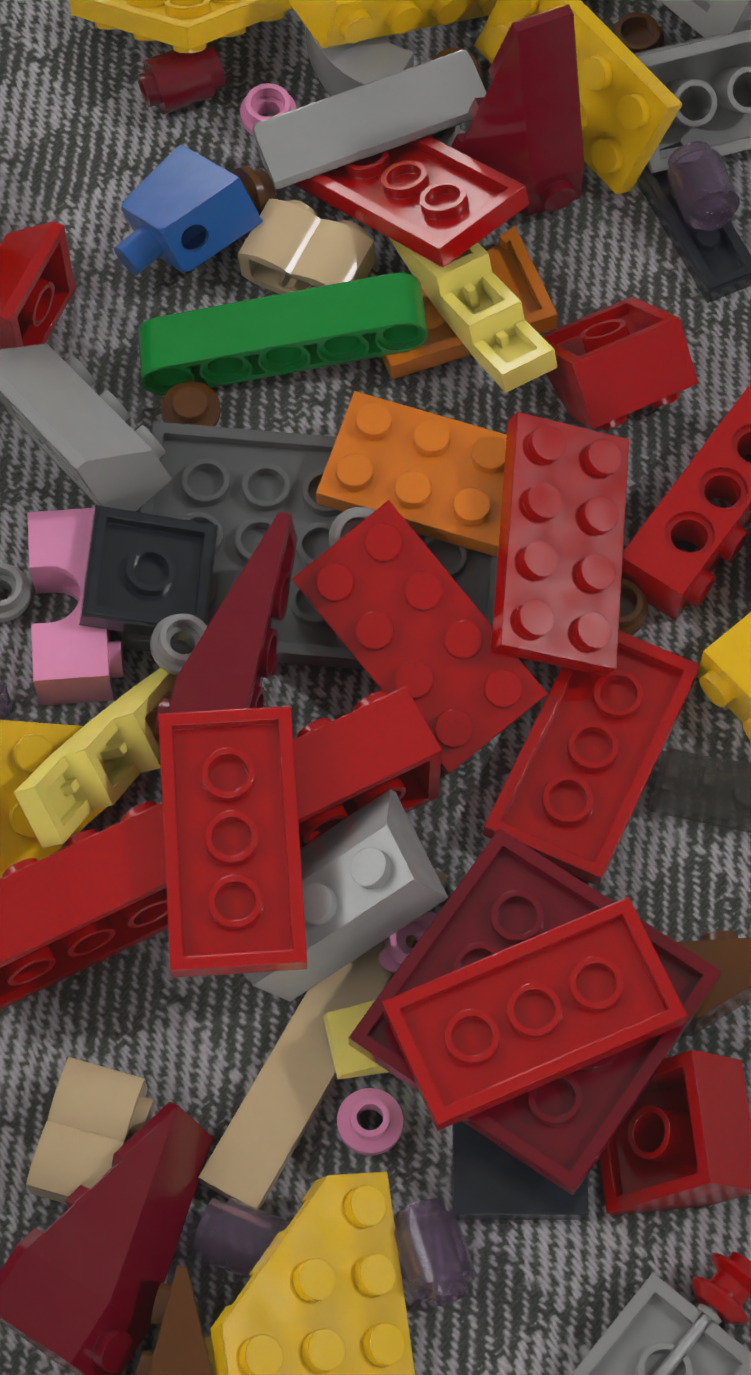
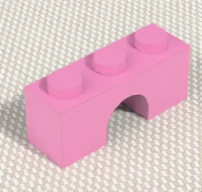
M95 508L27 512L29 569L36 594L64 593L78 601L73 612L62 620L31 624L33 683L40 706L114 700L113 678L124 677L122 641H111V630L79 625Z

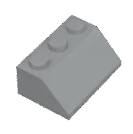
M751 27L733 33L696 38L634 54L683 104L647 163L651 173L751 149ZM680 141L683 144L681 147L660 150Z
M48 344L0 349L1 403L17 424L95 505L137 511L172 480L159 460L166 453L159 441L143 425L134 431L125 422L130 418V415L109 390L106 389L99 396L90 387L96 381L74 355H71L64 361Z
M388 789L300 849L307 969L247 974L254 987L291 1002L448 899L395 791Z

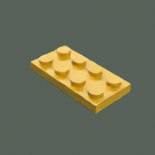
M497 0L474 44L491 64L512 22L569 4L574 13L584 162L616 195L631 191L683 104L581 0Z

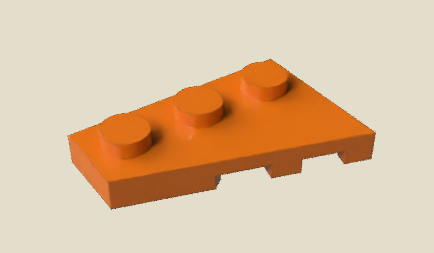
M513 226L499 236V243L487 252L489 253L492 272L521 300L524 319L540 334L557 328L558 314L516 226ZM423 289L428 339L423 345L414 350L381 356L391 380L472 355L440 315Z

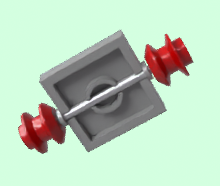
M731 1252L728 1257L719 1253H713L710 1256V1260L716 1272L711 1279L708 1280L698 1276L692 1279L696 1299L700 1303L697 1308L652 1273L571 1375H751V1352L719 1327L721 1321L726 1324L746 1325L749 1321L742 1306L748 1298H751V1261L737 1252Z

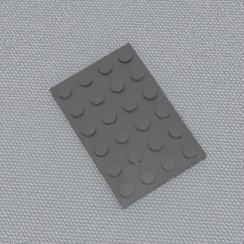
M153 421L152 435L166 451L159 460L172 480L141 506V513L218 525L207 627L278 512L291 514L298 539L292 577L330 548L329 531L333 521L342 511L316 504V491L337 437ZM417 534L493 627L498 557ZM291 579L284 619L282 621L272 620L271 628L277 629L278 663L364 670ZM123 632L124 649L151 652V636ZM175 640L170 643L172 649L177 653L189 654L192 652L187 642Z

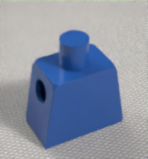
M180 144L122 201L121 210L134 232L115 246L114 252L121 263L133 275H138L158 257L177 270L188 272L257 227L263 220L238 176Z

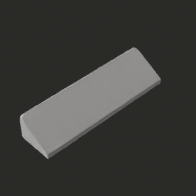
M459 50L258 122L253 125V133L260 158L275 188L281 189L473 120L469 109L475 98L485 97L486 91L471 56L467 50Z

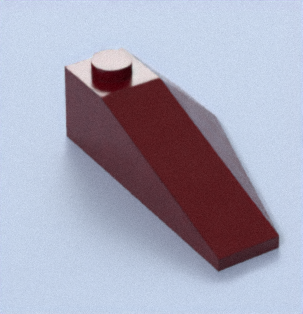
M568 4L512 22L488 70L493 81L485 97L474 99L469 109L473 121L467 133L457 134L451 145L457 151L526 185L529 205L518 212L526 216L544 210L557 211L563 209L581 197L584 173L583 139L574 13Z
M278 512L178 673L171 699L163 698L161 700L156 719L157 736H159L158 714L264 708L265 690L262 687L263 678L269 679L271 675H276L279 655H277L278 632L277 629L271 628L272 620L282 621L286 614L298 541L291 514Z
M169 1101L114 1153L112 1168L90 1189L80 1185L65 1199L69 1209L44 1232L34 1228L17 1244L0 1270V1321L54 1362L76 1375H121L148 1332L157 1291L161 1282H165L199 1182L198 1177L203 1170L213 1137L181 1107Z

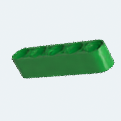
M407 273L384 274L160 316L145 321L137 330L142 386L147 391L159 395H165L172 387L183 382H199L212 388L407 352L420 347L428 339L421 282L417 277Z

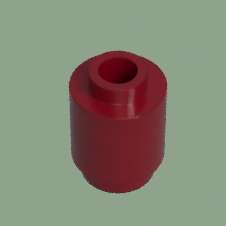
M211 43L207 44L205 50L196 53H179L171 50L146 59L143 62L145 72L137 75L138 84L147 106L150 108L157 105L163 115L214 97L215 90L226 85L220 59Z

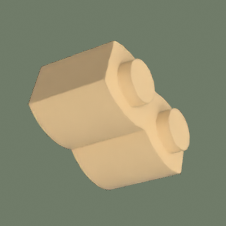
M269 199L260 214L263 222L250 231L238 252L241 275L249 281L279 294L367 278L375 264L374 240L369 237L365 229L347 220L337 222L320 219L311 207L298 200L283 201Z
M68 1057L53 1097L48 1120L42 1131L29 1170L26 1186L31 1194L66 1204L65 1199L80 1185L90 1189L112 1168L114 1153L152 1118L155 1100L146 1097L148 1088L145 1078Z

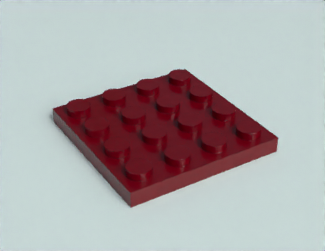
M499 828L348 1037L349 1045L419 1092L382 1010V1001L615 902ZM641 919L640 921L688 1015L686 1023L462 1120L465 1124L572 1196L720 979L722 972Z

